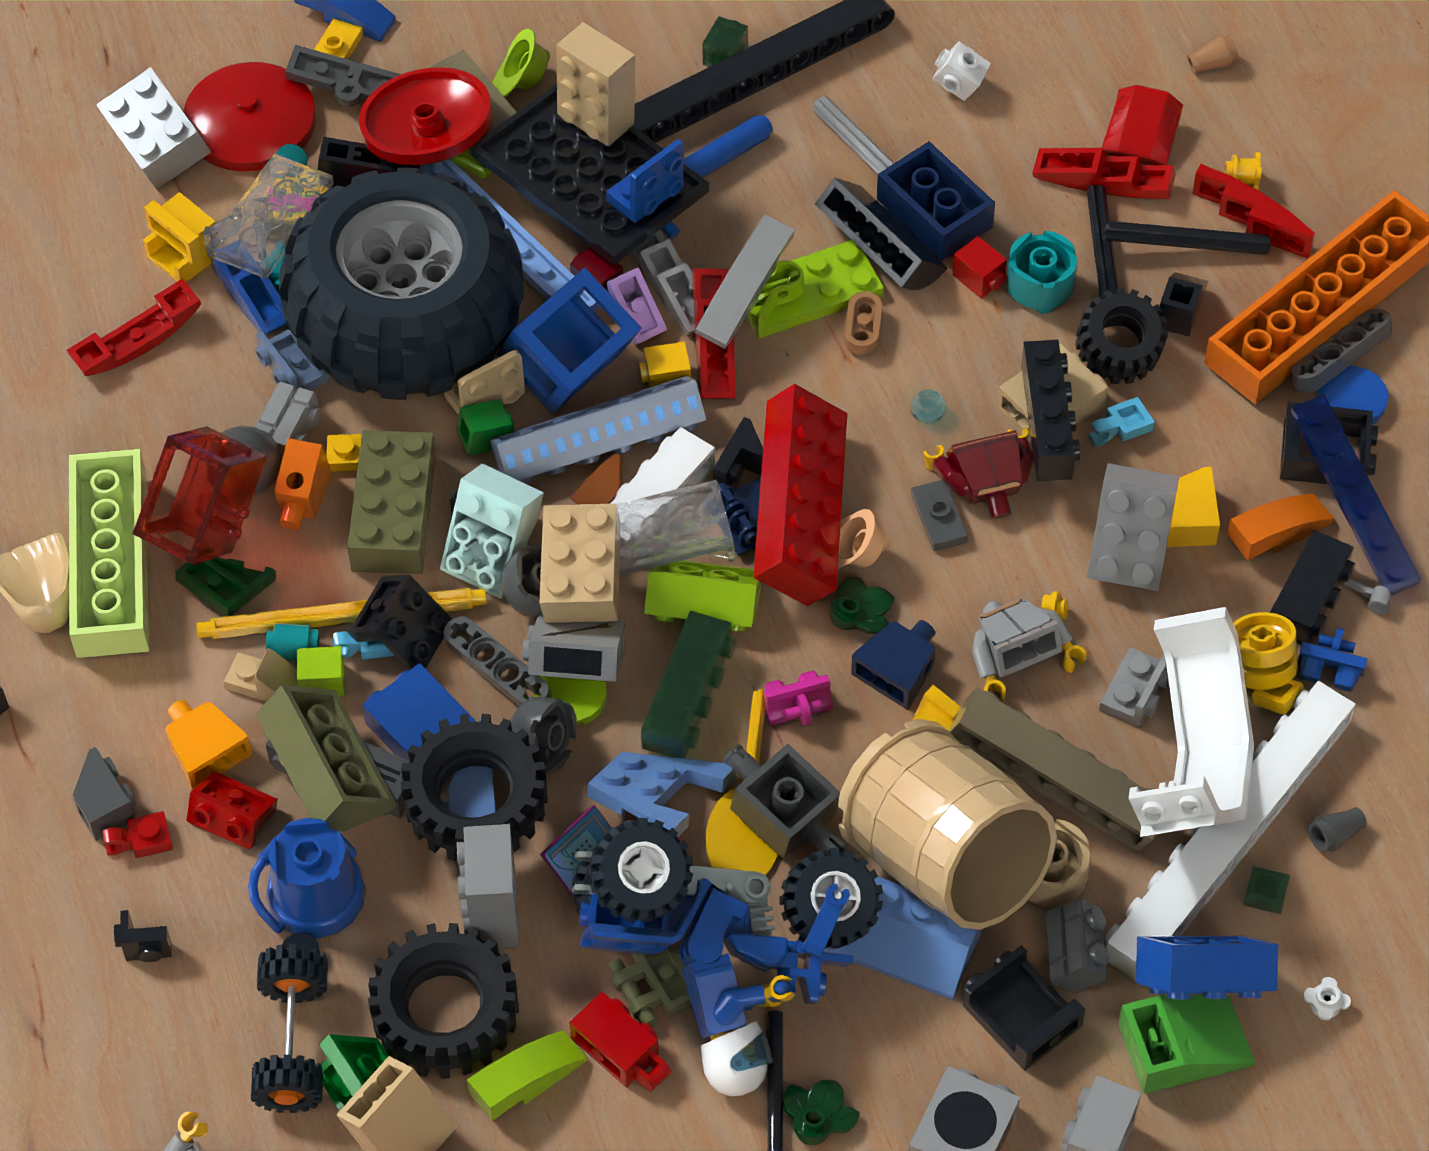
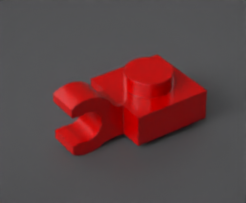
M164 811L127 819L128 829L113 827L102 831L107 856L117 855L133 849L135 858L173 850Z

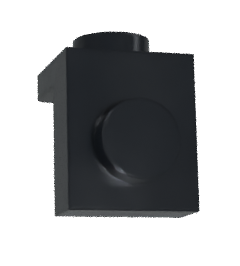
M129 910L120 911V924L114 925V941L116 947H122L126 961L156 962L161 958L172 957V942L167 926L134 929Z

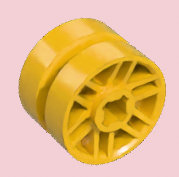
M1258 612L1245 615L1233 623L1238 633L1245 686L1247 688L1256 690L1275 689L1286 685L1295 677L1298 670L1296 629L1289 619L1275 613Z

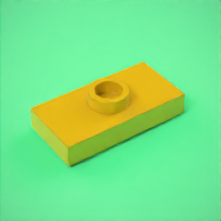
M333 18L314 50L349 59L364 35L363 27Z

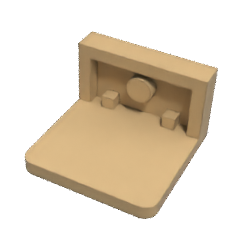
M513 350L466 374L454 383L452 390L444 392V397L458 415L460 407L496 399H500L502 405L517 401L520 396L525 394L522 355L518 350Z

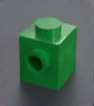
M500 399L460 407L456 431L468 455L471 456L493 451L490 439L513 432L514 421L511 413L505 411Z

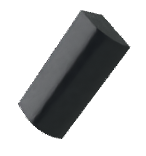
M834 177L815 203L824 214L902 288L909 290L923 289L935 282L948 269L861 185Z

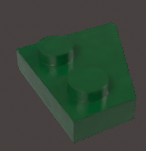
M200 551L175 571V580L222 615L231 616L276 580V570L270 567H265L264 572L244 567V561L232 558L222 559L217 555Z

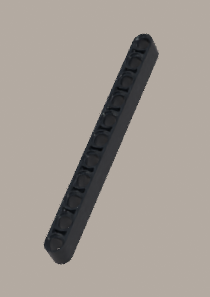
M886 0L841 1L635 103L633 126L657 143L885 29L893 21L895 11Z

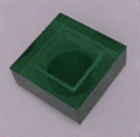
M1252 866L1243 905L1281 915L1290 875Z

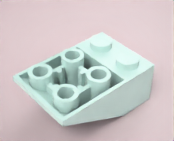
M484 464L479 465L462 477L440 570L479 589H485V592L501 599L504 596L500 582L504 565L518 550L526 547L537 522L544 492Z

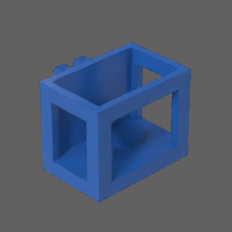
M584 267L510 333L496 355L501 357L513 350H518L522 355L524 384L552 414H555L622 354L641 331L642 327ZM584 291L621 328L617 333H614L583 301L580 296Z

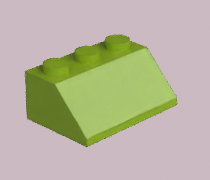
M658 557L648 572L644 614L653 615L654 620L662 622H673L675 618L689 619V624L694 626H710L712 622L725 624V628L728 630L745 631L746 627L752 628L756 621L762 582L753 578L754 569Z

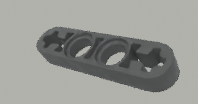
M1372 309L1362 313L1296 362L1291 368L1294 389L1300 392H1313L1320 389L1392 334L1390 313L1382 309ZM1349 341H1359L1355 343H1347ZM1327 358H1337L1333 360H1324Z
M456 617L447 623L444 629V637L450 649L519 707L522 703L535 698L533 696L528 697L524 689L526 684L533 693H540V697L552 698L549 686L539 675H528V666L474 621L467 617ZM459 632L462 634L467 633L472 643L469 646L464 638L461 636L456 637L455 635ZM483 649L495 650L494 656L490 660L484 662L476 660L478 653ZM507 669L519 670V675L513 681L505 682L500 679L502 673Z

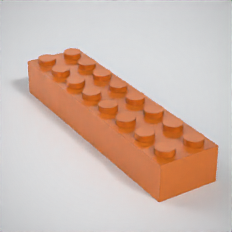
M1393 190L1208 339L1204 364L1256 405L1291 376V368L1296 362L1362 313L1372 310L1429 263V215Z

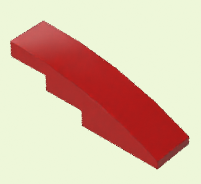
M1039 148L1032 172L1034 178L1069 188L1088 191L1090 185L1097 186L1101 184L1106 188V195L1147 199H1170L1176 176L1173 165H1141L1138 156L1106 157L1103 148Z
M1199 165L1195 174L1193 195L1220 204L1218 215L1247 225L1245 233L1268 235L1272 246L1307 259L1309 258L1315 232L1294 214L1264 193L1242 181L1206 165Z
M694 268L692 271L695 330L726 277L728 269ZM695 333L700 398L735 400L734 337L728 346L723 348Z

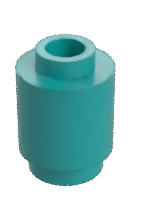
M275 623L274 631L267 630L266 649L274 650L288 661H297V650L300 648L319 647V629H310V625Z

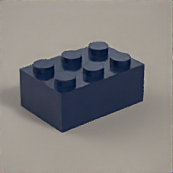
M930 141L878 173L877 200L941 261L963 248L977 236L980 237L993 228L995 201Z

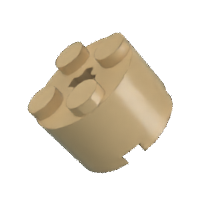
M1056 819V822H1054L1057 838L1052 862L1041 884L1028 899V901L1042 906L1046 910L1064 906L1065 903L1077 899L1085 889L1088 879L1091 855L1087 837L1078 827L1065 820Z

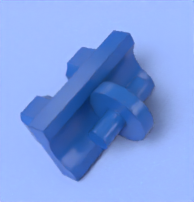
M1337 628L1335 637L1323 634L1319 636L1318 645L1330 647L1331 649L1302 642L1298 658L1301 661L1300 679L1317 683L1320 680L1322 668L1327 667L1337 670L1333 687L1352 692L1359 676H1363L1368 658L1339 651L1353 653L1356 643L1342 640L1344 629Z

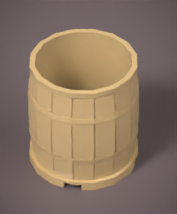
M915 719L904 723L907 729L899 731L892 737L885 732L874 740L853 764L840 791L838 807L844 811L843 824H839L841 837L860 854L871 857L888 875H891L927 906L950 918L961 928L980 930L1002 922L1025 904L1041 884L1052 862L1057 838L1053 817L1042 805L1027 795L1012 778H1009L970 747L960 744L938 722Z

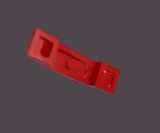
M182 278L154 296L156 305L104 337L100 338L95 332L67 349L68 355L83 375L90 376L103 373L134 360L162 343L187 322L201 306V301Z

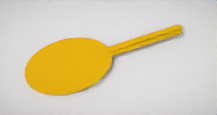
M763 689L753 691L746 751L758 763H760L766 711ZM734 788L718 800L710 814L705 838L709 863L713 868L754 871L766 876L772 869L778 854L730 809L736 789Z

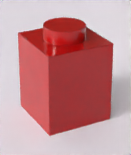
M977 236L954 254L952 275L982 299L989 292L997 291L1006 280L1007 259Z

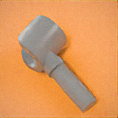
M1351 578L1347 583H1344L1345 586L1370 598L1368 608L1372 612L1380 615L1387 613L1391 604L1389 600L1391 594L1387 587L1376 586L1373 589Z

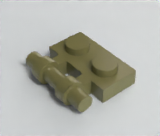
M669 945L666 950L657 955L632 953L635 963L628 967L624 965L620 958L611 961L608 965L613 974L612 982L618 991H623L630 1003L628 1006L630 1012L635 1019H640L641 1023L645 1022L650 1027L656 1025L658 1020L652 1010L660 1005L668 1017L692 1005L682 968L685 965L673 945ZM642 978L646 979L652 991L642 995L636 985V982Z

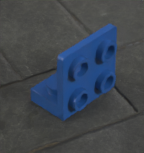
M677 139L606 191V201L636 223L645 215L653 213L658 205L667 198L677 195L683 187L684 142Z

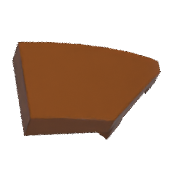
M617 453L613 454L583 482L570 499L577 505L610 504L615 499L619 488L624 484L622 477L623 458Z

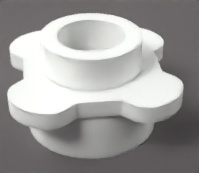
M1331 977L1323 978L1320 985L1315 988H1307L1304 992V1000L1310 1003L1313 1013L1322 1020L1332 1019L1340 1012V1009H1348L1351 1003L1350 997L1340 991L1337 987V981ZM1329 996L1331 1000L1325 1001L1324 997Z

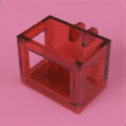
M208 426L167 436L132 534L192 565L232 553L236 540L241 538L243 532L241 527L244 519H248L250 513L248 508L268 456ZM181 450L191 455L171 511L152 516L175 451ZM178 530L194 538L195 542L192 550H189L161 535Z

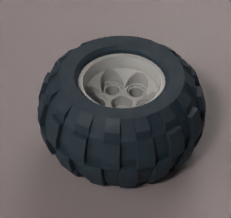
M398 168L397 172L378 174L375 170L352 177L350 185L346 187L336 185L314 200L311 212H307L304 218L299 217L289 236L285 248V256L279 271V290L286 326L297 339V346L319 371L324 369L327 373L332 374L339 385L355 392L364 394L368 390L378 391L381 398L406 400V394L425 392L427 397L450 391L456 380L494 359L497 349L501 348L510 333L515 329L519 320V309L524 298L522 259L516 241L509 228L505 229V223L499 211L486 197H480L477 193H469L464 182L447 175L438 174L433 177L423 174L422 169Z

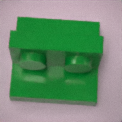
M329 1034L319 1044L327 1056V1059L321 1064L323 1069V1086L339 1111L389 1056L378 1038Z

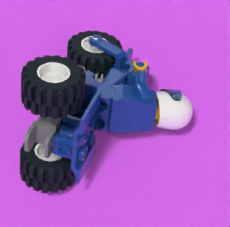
M639 818L637 821L632 822L631 819L624 821L619 826L612 828L591 852L577 851L575 853V860L581 862L572 880V900L578 906L576 911L579 915V926H586L583 930L582 939L579 942V948L657 955L684 936L679 954L683 964L686 965L682 968L685 984L702 1039L711 1037L712 1040L701 1045L704 1074L709 1084L721 1094L730 1097L748 1094L756 1090L764 1081L767 1064L774 1063L765 1030L762 1032L757 1021L747 1025L744 1011L752 1010L755 1005L774 1007L782 1002L791 1000L796 994V980H799L804 1003H818L819 996L825 995L827 975L821 972V965L847 967L853 964V955L826 953L823 950L825 948L838 949L857 941L870 932V927L874 926L879 919L876 915L878 911L882 910L883 901H879V895L883 893L882 885H876L874 879L878 875L874 869L869 871L866 868L869 862L863 857L856 859L853 857L854 852L849 850L839 852V848H830L827 851L819 850L799 861L788 872L789 876L783 881L781 889H784L783 895L779 897L780 905H784L785 910L781 913L783 920L790 922L791 927L789 930L793 935L799 934L797 941H788L785 937L770 936L776 927L775 925L767 926L766 922L774 920V915L765 916V912L773 910V906H768L771 885L764 874L754 871L693 866L692 856H688L686 853L688 845L685 840L680 842L676 837L678 832L674 828L668 830L663 827L664 822L659 820L648 822V818ZM723 942L731 956L765 972L771 969L777 970V977L771 983L738 988L729 953L721 955L724 947ZM798 957L804 960L803 969L797 968Z

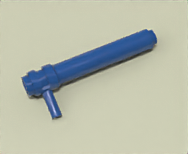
M756 115L686 157L684 164L704 178L768 139L770 133L773 132L772 124L766 116L762 115L759 117ZM673 221L662 228L669 239H674L680 233V229Z

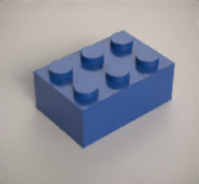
M1137 936L1136 983L1150 987V993L1167 994V998L1191 999V993L1203 994L1204 998L1225 999L1227 998V993H1238V997L1262 998V991H1277L1278 944L1246 936Z

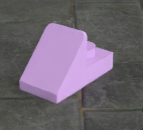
M639 267L607 282L608 292L642 327L641 331L632 341L634 345L667 330Z

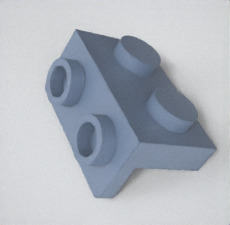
M289 329L271 339H268L263 331L256 334L258 347L255 349V353L264 367L269 365L272 369V375L276 384L284 382L294 385L297 389L300 387L312 391L330 381L329 372L327 373L324 369L319 371L297 346V339Z

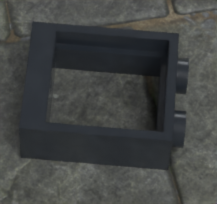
M1288 402L1283 423L1280 479L1365 489L1368 475L1375 474L1377 455L1371 454V446L1376 447L1378 426L1372 425L1373 411ZM1300 431L1359 437L1357 463L1298 456Z

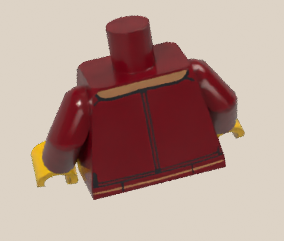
M1023 428L1022 435L1018 436L1017 430L1011 431L1012 429H1008L1006 433L953 444L946 453L947 457L944 455L943 446L937 445V455L931 456L927 454L926 450L923 451L925 467L928 470L935 471L960 497H966L969 504L987 501L991 519L1008 516L1012 513L1007 496L1017 494L1022 488V484L1028 481L1034 462L1033 452L1028 442L1029 430Z

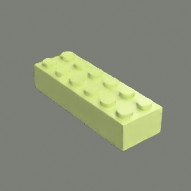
M140 449L69 455V632L76 658L149 652L146 470Z

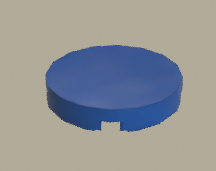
M1349 366L1319 389L1318 405L1373 411V425L1384 415L1389 396L1386 385L1378 375L1365 368Z

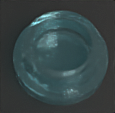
M934 390L919 392L911 402L912 415L923 423L939 421L943 418L946 411L944 399Z

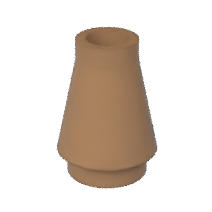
M1219 35L1196 52L1187 55L1189 66L1194 74L1200 71L1232 66V62L1239 59L1236 45L1229 35L1226 37Z

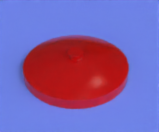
M245 62L230 65L205 77L191 91L183 110L211 151L203 159L212 165L227 170L242 172L259 171L274 167V156L280 147L286 144H294L303 148L311 138L316 123L314 99L308 86L304 83L286 79V68L263 62Z
M424 68L396 76L373 91L361 108L359 126L365 145L379 158L402 165H425L452 158L477 143L491 124L493 108L486 86L472 74L453 68Z

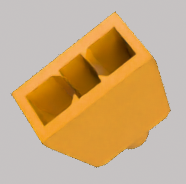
M179 700L168 709V714L173 722L166 726V735L171 750L191 790L212 771L222 774L252 756L248 735L211 702H205L192 709L186 700Z

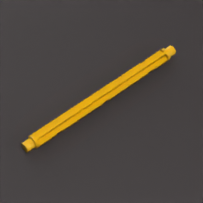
M470 588L428 593L445 612L473 609V606L487 604L485 589L471 590ZM367 600L259 612L250 615L242 614L210 618V621L196 622L198 638L212 637L213 639L255 633L263 634L267 633V630L274 631L275 623L310 625V628L338 625L340 623H354Z

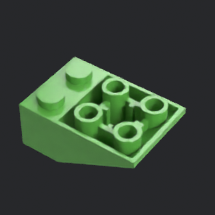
M1159 995L1122 1005L1118 1027L1143 1094L1255 1066L1254 1058L1229 995L1225 999L1204 998L1203 995H1191V999L1167 998V995Z

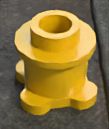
M1255 152L1254 158H1237V154H1233L1231 161H1225L1224 173L1259 190L1262 173L1261 152Z

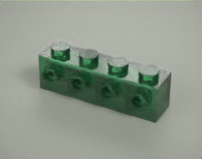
M694 611L689 612L642 726V749L668 757L685 759L689 748L695 749L700 736L699 722L701 718L707 719L711 710V692L713 688L719 689L723 680V662L725 658L731 659L734 653L736 638L732 637V622Z

